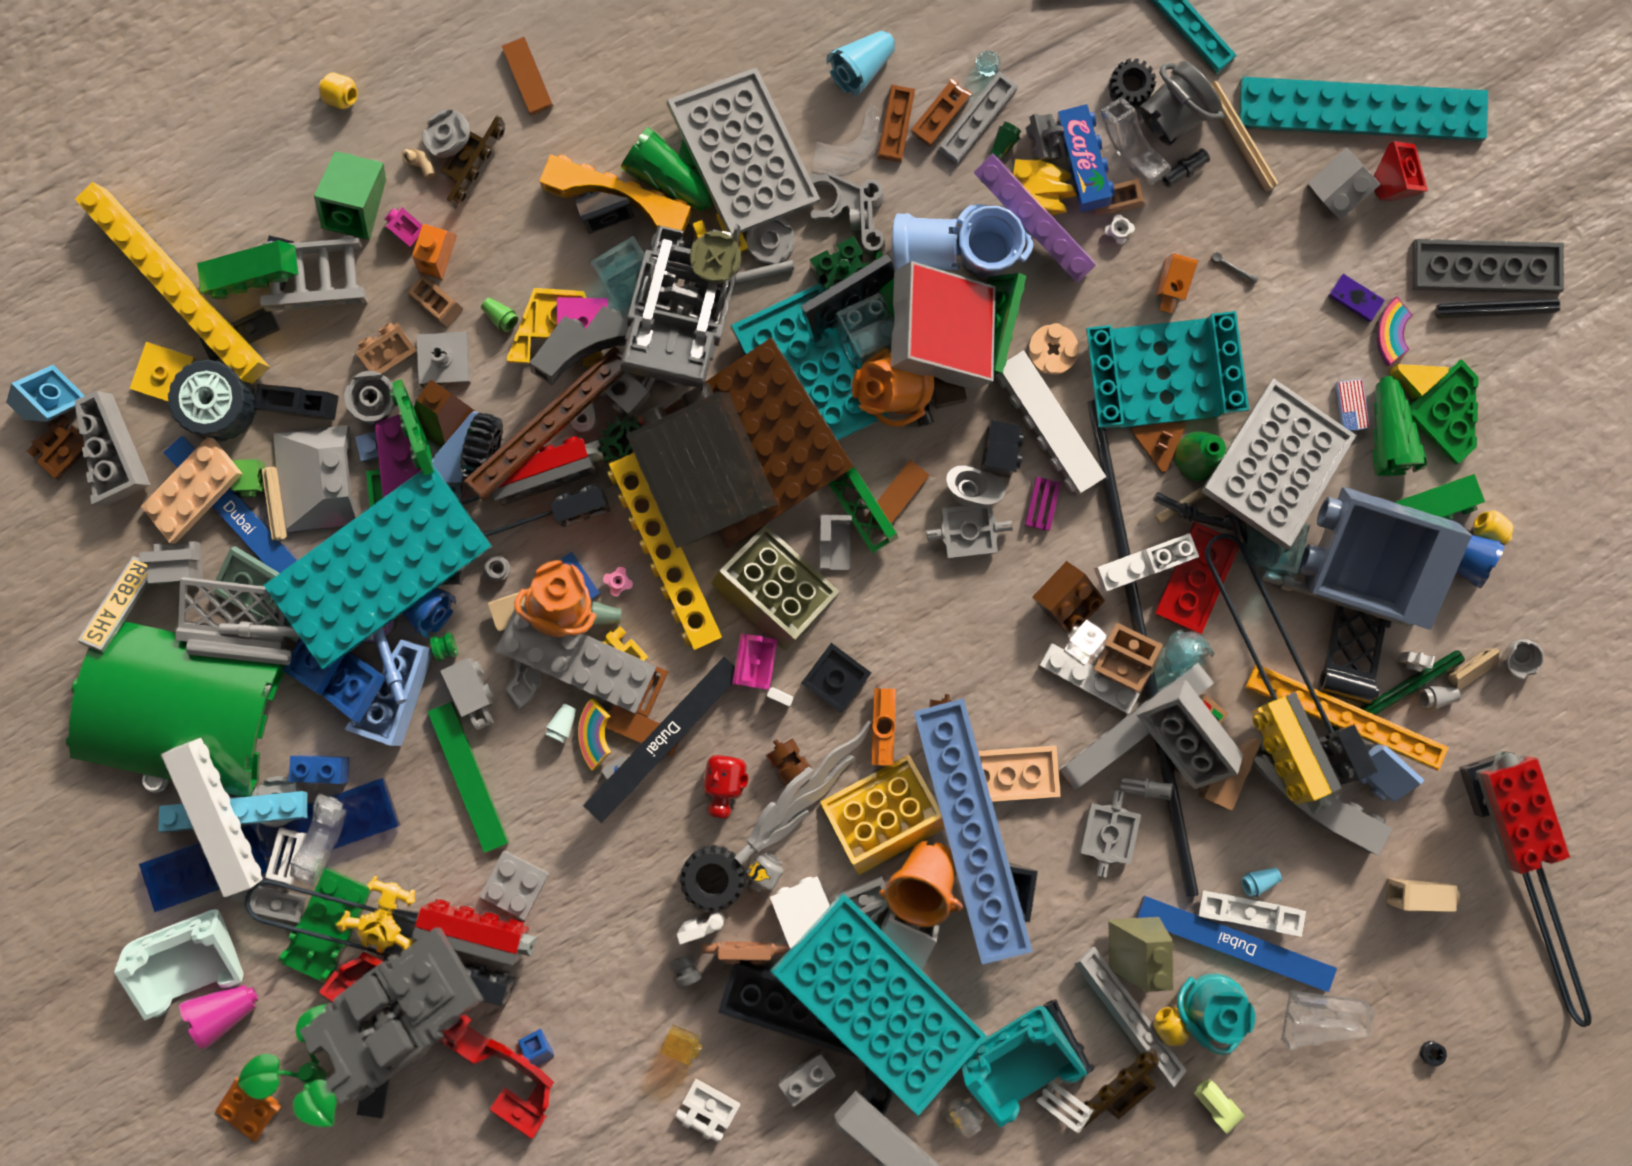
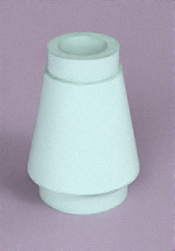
M563 704L546 726L547 732L545 735L555 741L564 743L566 738L569 739L577 710Z

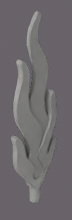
M870 721L865 724L855 738L832 750L816 771L811 767H807L795 777L784 789L776 804L774 802L769 803L758 818L750 837L747 839L748 844L734 857L741 865L755 850L759 852L787 836L809 814L806 807L815 803L826 794L844 769L855 760V757L849 753L857 748L867 737L872 727Z

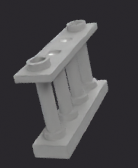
M351 235L341 236L338 240L289 243L295 245L299 275L294 276L295 290H293V293L283 294L280 291V284L271 282L269 283L270 292H267V295L260 296V303L265 311L368 303L366 291L363 287L357 285L354 250H363L362 243L359 238ZM343 251L346 286H344V289L334 290L331 287L328 252ZM318 253L321 287L319 291L309 292L305 286L303 254Z

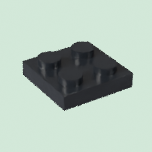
M831 642L801 683L842 713L872 672Z

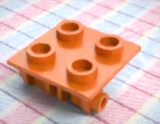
M236 1078L215 1110V1113L256 1143L272 1117L278 1113L282 1106L272 1096L266 1099H254L248 1096L238 1086V1078Z

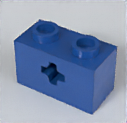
M290 756L288 782L347 783L350 757Z

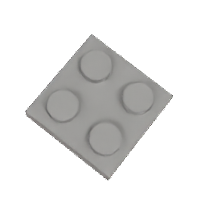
M504 850L479 897L525 920L550 873Z

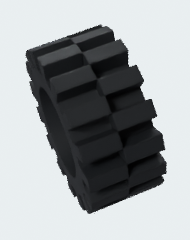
M1131 58L1126 59L1125 63L1122 61L1113 71L1108 88L1111 90V98L1116 97L1114 102L1117 104L1119 101L1122 102L1121 107L1125 108L1126 105H1130L1129 109L1134 108L1135 105L1140 107L1153 93L1156 86V81H1154L1156 74L1151 73L1153 70L1151 65L1148 68L1146 67V61L1143 60L1142 64L1138 63V58H1135L1133 62H1131ZM1129 75L1138 77L1141 81V89L1136 92L1128 91L1123 85V79Z

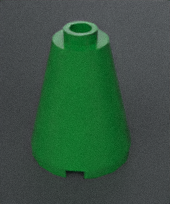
M1196 431L1189 433L1179 441L1174 453L1175 464L1186 478L1193 481L1208 480L1225 456V442L1219 436L1207 432Z

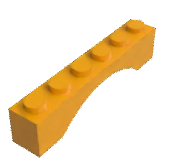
M550 154L539 181L542 190L563 198H569L590 191L594 193L599 191L629 199L632 205L645 214L652 222L656 231L658 225L685 232L692 216L691 207L688 206L687 202L681 199L671 200L657 190L647 191L633 181L623 182L618 180L619 178L609 172H605V174L599 173L588 164H575L564 155H558L557 157Z

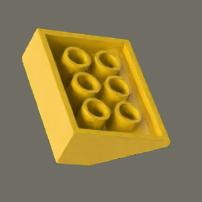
M909 754L895 761L893 765L880 769L820 802L858 875L945 829L940 808Z

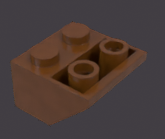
M1068 561L1032 597L1042 611L1070 637L1105 602V599L1087 575Z

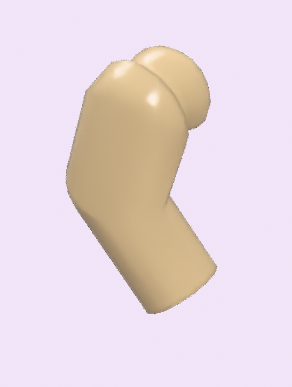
M411 148L402 152V160L410 165L420 167L426 179L432 178L437 174L426 152Z

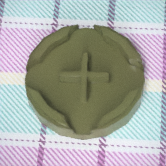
M710 231L693 243L690 250V263L695 274L701 280L711 284L723 283L724 280H730L738 272L741 265V251L730 235L721 231Z

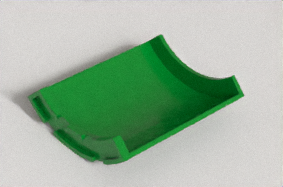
M126 621L123 622L104 653L88 648L78 678L74 680L71 688L74 695L70 711L69 733L66 738V746L69 747L70 758L173 781L161 754L201 738L209 750V757L214 768L219 773L224 791L242 797L251 796L259 781L260 753L256 752L257 739L263 738L268 716L263 714L267 702H273L285 675V672L282 671L284 665L189 655L186 651L187 642L175 640V632Z

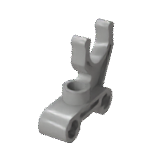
M832 173L810 175L814 187L822 184L830 185L837 192V200L831 208L824 211L815 209L811 211L813 221H834L848 209L850 210L851 231L862 230V243L866 253L872 257H876V253L879 251L883 254L886 250L884 235L880 230L874 229V208L879 207L884 201L881 184L876 180L869 179L860 186ZM870 191H877L874 193V197H867V195H870ZM872 239H877L879 244L871 247L869 242Z

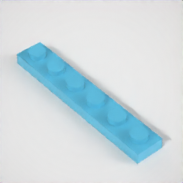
M304 791L230 799V805L235 816L239 819L240 825L307 818V792ZM183 804L159 806V832L194 830Z

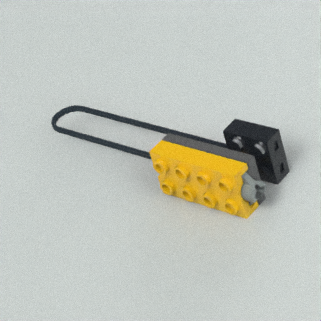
M1217 535L1208 542L1205 548L1206 562L1273 702L1251 711L1253 724L1256 729L1260 730L1264 738V747L1275 761V770L1283 778L1287 786L1286 793L1289 799L1294 801L1295 805L1307 802L1311 813L1314 814L1321 810V808L1331 806L1327 795L1341 789L1340 785L1361 780L1378 771L1355 724L1333 730L1245 546L1233 535ZM1217 539H1230L1240 548L1329 732L1328 734L1317 738L1296 692L1280 699L1277 698L1212 563L1210 547Z

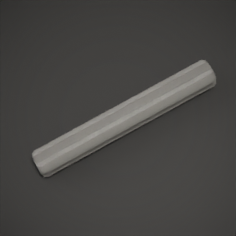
M194 639L188 640L186 645V651L189 655L289 665L292 659L291 651L285 649Z

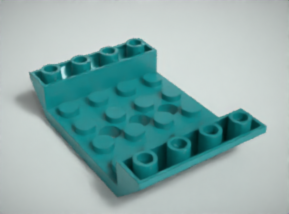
M1236 311L1212 313L1203 319L1113 329L1112 325L1086 328L1098 428H1131L1135 426L1218 418L1249 411ZM1155 343H1161L1165 346L1166 352L1164 355H1157L1154 352L1153 345ZM1157 368H1166L1169 372L1168 379H1159L1156 374ZM1161 392L1171 394V404H1163L1160 401L1159 396Z

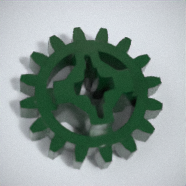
M625 415L624 421H620L616 416L615 424L613 425L607 421L608 430H600L604 439H598L599 444L604 445V447L599 449V452H602V454L607 453L604 461L609 462L613 460L615 462L630 455L635 449H641L638 454L644 464L645 462L642 457L643 455L650 456V452L646 449L653 446L652 442L647 441L652 436L651 432L644 433L647 427L646 424L638 426V418L635 417L630 422L628 415ZM621 427V431L616 436H611L616 429ZM631 428L637 430L642 439L635 438L631 434ZM626 434L632 444L627 445V449L624 451L619 442L624 440ZM609 447L616 448L619 451L620 458L615 457Z

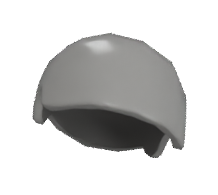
M1519 639L1510 643L1503 652V663L1511 675L1519 679H1525L1526 676L1537 674L1539 667L1543 663V651L1537 643L1528 639Z

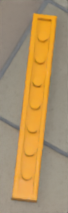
M1254 665L1245 688L1271 698L1256 665ZM1263 667L1278 699L1296 692L1305 713L1323 721L1305 684ZM1314 689L1332 726L1341 729L1355 724L1362 739L1373 744L1386 745L1398 755L1435 771L1440 770L1449 747Z

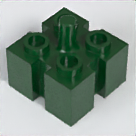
M853 236L837 244L835 253L830 255L828 250L810 258V269L818 283L825 282V292L853 273L868 266L869 262L862 264L863 251Z

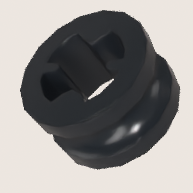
M1427 1041L1420 1048V1056L1429 1065L1440 1066L1446 1061L1447 1051L1441 1044L1435 1041ZM1432 1048L1439 1051L1436 1052L1438 1054L1436 1059L1429 1057L1431 1055L1429 1051Z

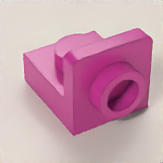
M399 207L397 210L392 208L384 218L387 221L384 227L390 230L407 246L411 247L419 236L422 224L403 207Z

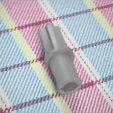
M1123 778L1120 789L1122 792L1144 795L1145 799L1156 797L1171 800L1173 784L1150 781V778H1147L1146 781Z

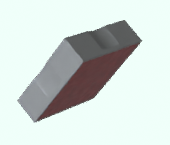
M910 261L894 271L893 307L895 322L892 332L891 367L918 375L934 376L947 383L973 390L993 382L995 286L914 261Z

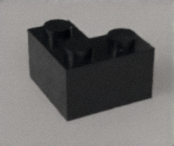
M991 420L984 446L981 471L1009 478L1013 473L1017 472V469H1020L1023 455L1018 453L1024 439V434L1020 433V425Z

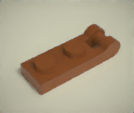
M952 78L913 126L911 133L931 147L961 108L969 101L973 93L968 89L964 90L961 88L959 82ZM951 94L958 97L956 102L949 97Z

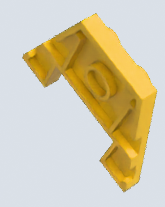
M534 288L510 352L507 355V363L530 364L531 338L548 339L557 326V297L586 298L585 291ZM602 350L583 358V367L590 368L603 356Z

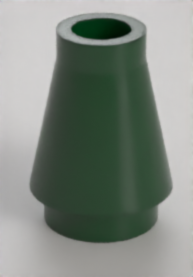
M1005 121L998 128L989 155L993 153L1002 161L1004 156L1021 139L1019 135L1022 131L1015 125Z

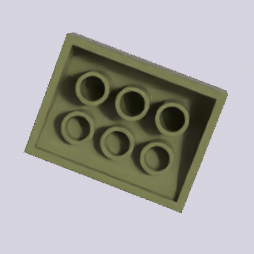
M766 524L719 570L711 582L716 589L770 638L777 639V644L785 651L840 592Z

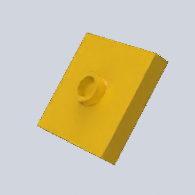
M146 342L129 389L169 402V387L175 378L174 376L183 367L195 362L196 358Z

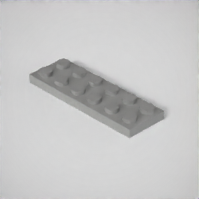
M515 609L496 649L499 653L633 713L637 712L657 668L655 665L583 633L564 637L546 636L517 615Z

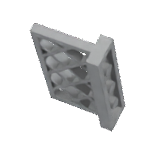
M182 577L180 579L179 622L175 640L188 642V640L194 639L283 649L286 644V636L253 635L252 637H240L239 634L219 633V625L210 616L219 610L229 620L227 624H239L236 620L245 613L255 623L254 625H263L262 623L272 616L279 626H285L286 617L279 607L273 610L265 602L264 598L270 594L264 586ZM187 585L197 586L203 595L194 601L187 593ZM215 589H223L230 597L223 603H220L211 592ZM242 592H250L256 599L248 607L238 598V595ZM205 597L216 607L208 614L197 604ZM231 600L242 609L234 617L223 607ZM258 603L268 612L261 620L250 611ZM193 607L202 619L198 622L186 621V611Z

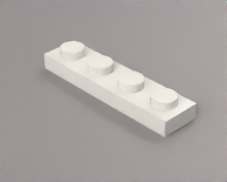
M1053 643L1049 645L1039 664L1044 669L1126 714L1130 713L1140 695L1094 672L1095 666Z

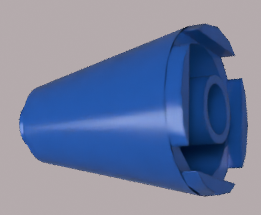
M1472 535L1456 572L1475 587L1481 589L1488 580L1492 568L1496 566L1505 544L1500 541Z
M437 587L403 612V615L420 635L429 637L427 633L430 631L436 633L447 623L453 613L450 607L452 602L456 604V598L450 592Z

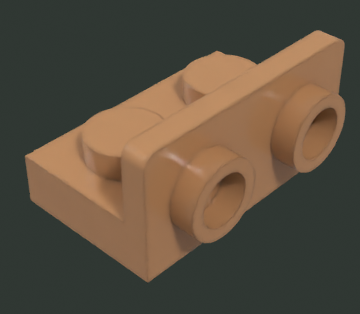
M391 322L379 329L380 334L374 338L368 336L357 344L359 348L356 349V354L369 371L382 374L416 352V348L401 329L398 322L394 325Z

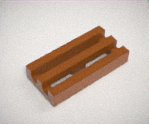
M657 666L636 713L647 718L649 717L669 671ZM657 673H661L655 690L650 698L646 710L644 711L641 709L644 704V701L649 693V690L653 684V681Z

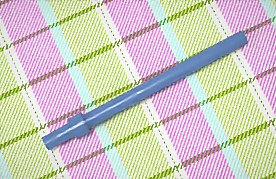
M381 628L374 633V637L387 673L385 675L388 687L392 689L396 704H403L407 701L401 685L403 679L400 671L396 670L384 630Z

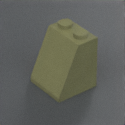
M1159 917L1108 920L1109 967L1111 970L1146 992L1173 991V940Z

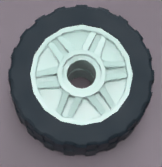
M198 360L190 365H186L174 376L175 378L169 387L168 406L172 412V417L183 429L205 439L210 437L219 441H227V439L236 438L239 434L245 432L246 428L253 422V417L257 410L254 409L255 390L250 383L240 380L233 369L224 363L212 360Z

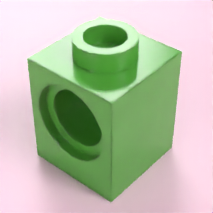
M257 459L232 460L243 475L231 486V490L240 493V497H256V493H265L262 469L265 468V463Z

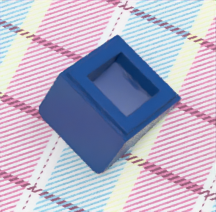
M541 1028L518 1040L523 1056L531 1062V1065L538 1066L555 1056Z

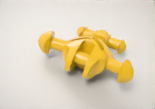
M373 876L367 886L369 892L376 891L381 893V897L377 901V904H379L378 910L371 914L361 915L360 919L350 918V912L345 911L344 916L336 924V927L340 932L347 930V928L358 929V936L362 945L366 948L370 944L374 945L379 953H383L387 947L394 944L405 950L415 943V939L411 938L409 940L399 934L401 929L395 923L392 914L393 910L398 907V900L406 902L407 906L414 903L415 891L413 889L411 892L404 891L397 883L385 884L377 881L378 876Z

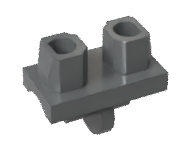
M1052 114L1031 115L1029 117L1031 123L1025 129L1027 136L1030 139H1035L1036 147L1032 148L1031 151L1033 160L1060 159L1062 153L1058 136L1064 134V127L1055 125Z

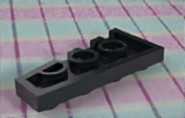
M887 254L801 306L810 338L815 344L822 339L820 335L829 327L833 330L840 324L838 319L848 311L853 313L857 310L863 298L866 296L871 298L894 279L893 263Z

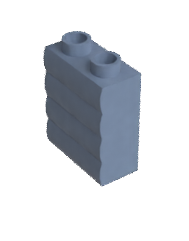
M1342 487L1337 499L1327 497L1323 501L1319 510L1317 525L1325 528L1318 546L1307 544L1299 561L1298 572L1306 575L1305 581L1314 594L1431 630L1472 535L1460 523Z

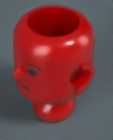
M712 755L707 760L703 778V790L707 795L712 796V802L707 808L709 816L725 819L730 817V799H738L749 781V776L746 773L747 766L744 760L723 755Z

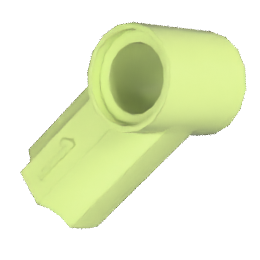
M1210 1078L1197 1086L1194 1092L1195 1096L1212 1114L1211 1117L1226 1134L1246 1117L1231 1099L1226 1098Z

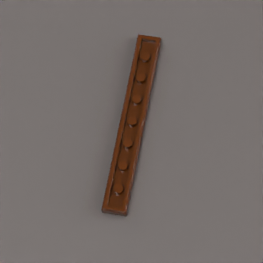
M615 346L612 347L465 479V484L484 501L625 373L620 371L623 353Z

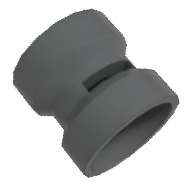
M687 954L669 962L671 971L675 972L677 976L675 982L678 988L690 985L702 978L699 970L695 969L693 954Z

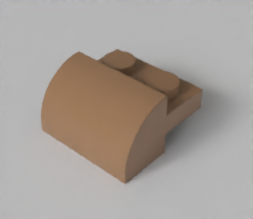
M1116 623L1105 644V649L1094 667V672L1140 694L1158 664L1163 651V644Z

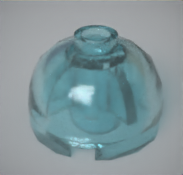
M1178 630L1169 635L1170 640L1163 647L1162 662L1168 675L1174 677L1173 672L1178 671L1181 675L1197 662L1202 666L1206 663L1204 658L1208 655L1212 658L1215 652L1207 639L1199 633L1192 631L1183 633L1182 630Z

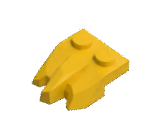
M1015 159L1013 175L1052 216L1066 213V206L1061 201L1065 198L1077 196L1075 187L1064 183L1070 179L1071 174L1059 166L1041 160Z

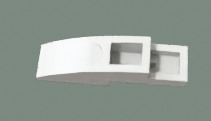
M1189 533L1094 568L1102 591L1106 592L1195 559L1199 555Z

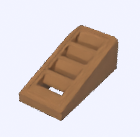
M1140 179L1115 184L1114 197L1116 204L1094 209L1095 216L1146 206ZM1130 190H1134L1136 199L1131 200ZM1119 192H1124L1125 202H1121Z
M424 274L419 277L407 292L446 327L450 326L463 310V307ZM427 285H429L430 287L426 290V292L421 297H419L418 295L424 290V288ZM436 291L437 293L433 296V298L428 303H426ZM444 298V301L438 306L436 310H434V308Z

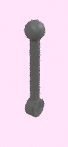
M1215 252L1212 255L1211 260L1214 263H1222L1247 278L1250 284L1257 283L1258 277L1256 275H1250L1223 259L1221 253Z

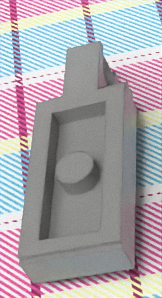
M258 886L250 896V905L254 913L299 923L303 915L307 896ZM248 890L232 894L231 900L245 903V896Z

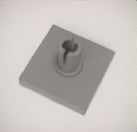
M467 332L416 334L418 378L421 386L427 385L430 380L439 385L471 383L469 335Z

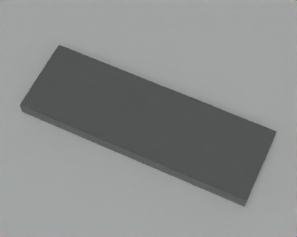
M1413 240V290L1564 292V243Z

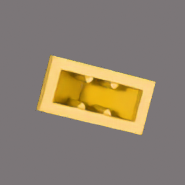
M1398 364L1390 369V375L1395 376V380L1401 381L1403 389L1414 400L1423 396L1448 373L1449 367Z

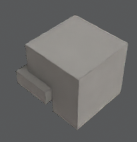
M191 541L187 544H154V551L139 552L140 563L147 564V579L150 584L161 586L180 585L182 577L203 579L202 543Z

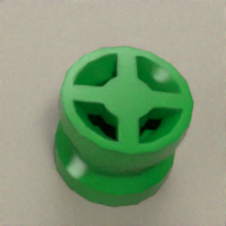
M451 632L445 633L444 637L441 638L436 636L430 638L431 649L437 662L443 661L448 656H458L457 644Z

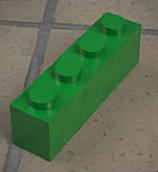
M280 240L197 263L200 293L211 295L213 299L227 298V294L246 293L249 288H265L271 282H287L288 278L299 275L295 245Z
M1472 474L1394 503L1451 520L1455 518L1453 513L1462 511V514L1465 515L1478 510L1477 505L1484 503L1485 500L1476 476Z

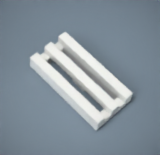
M283 827L279 828L266 879L289 885L293 884L306 833L287 830V828ZM287 835L289 837L279 873L274 875L284 837ZM297 838L287 877H284L294 839Z
M1052 1080L1047 1083V1089L1044 1088L1042 1091L1043 1095L1038 1097L1036 1102L1075 1132L1080 1133L1093 1110ZM1055 1089L1084 1111L1083 1116L1052 1094L1053 1090ZM1048 1098L1079 1121L1078 1124L1048 1103Z

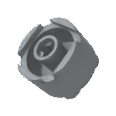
M365 371L357 374L345 389L344 400L347 409L353 416L368 425L375 426V422L400 413L399 406L395 407L390 396V392L393 391L392 381L378 372ZM374 395H377V399L374 400V403H371L370 400L374 399Z

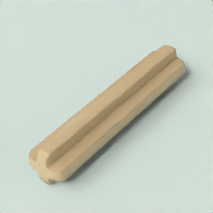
M266 467L262 469L271 538L273 541H282L287 538L278 471L276 467Z

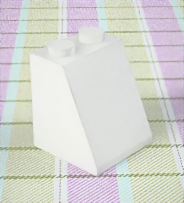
M818 877L805 878L798 883L799 885L790 889L789 887L779 889L775 892L774 896L770 897L790 949L830 906Z

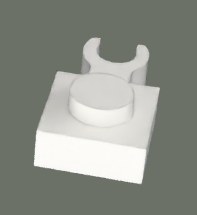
M1401 652L1398 662L1407 664L1406 668L1409 670L1421 672L1422 669L1433 667L1435 656H1427L1421 652Z

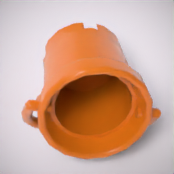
M887 348L865 361L861 369L854 373L852 380L853 397L859 398L862 404L858 406L863 411L875 415L881 423L892 427H902L924 416V408L930 402L934 391V376L918 375L892 368L891 352ZM894 412L896 414L913 415L900 421H894L885 418L881 413Z
M563 561L548 562L538 568L531 587L527 590L521 589L514 602L517 615L546 636L564 637L585 633L592 627L596 619V614L591 612L592 603L582 574L575 566L563 564ZM524 596H525V605H524L525 612L522 610V608H521V606H520V605H521V601H522V599H523Z
M922 841L915 844L900 871L894 873L887 883L885 890L880 891V895L885 898L888 907L900 919L920 927H933L943 923L950 912L961 911L963 906L962 903L951 895L957 875L951 849L942 843L935 842L934 846L926 845L927 841Z

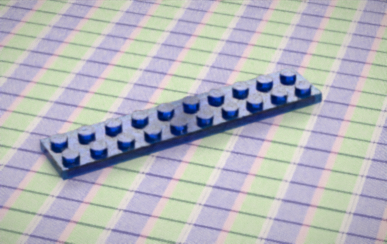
M384 777L307 804V818L294 819L279 827H269L262 823H255L242 827L241 830L245 839L250 844L252 856L260 867L261 875L267 873L278 830L281 827L299 833H306L299 861L401 825ZM285 835L284 841L282 844V848L275 870L280 869L283 854L289 837L287 835ZM297 838L294 839L287 866L291 863ZM200 842L139 864L154 912L220 890Z

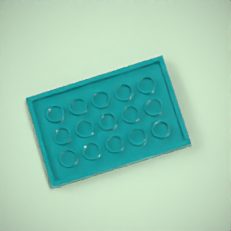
M818 283L732 324L730 328L744 355L769 338H773L837 440L840 441L879 420L875 415L863 411L858 406L862 405L859 398L853 397V376L857 370L861 369L862 363L841 322L833 330L830 327L820 335L822 339L816 344L810 338L801 306L824 292L821 284ZM887 412L881 413L885 418L888 417Z

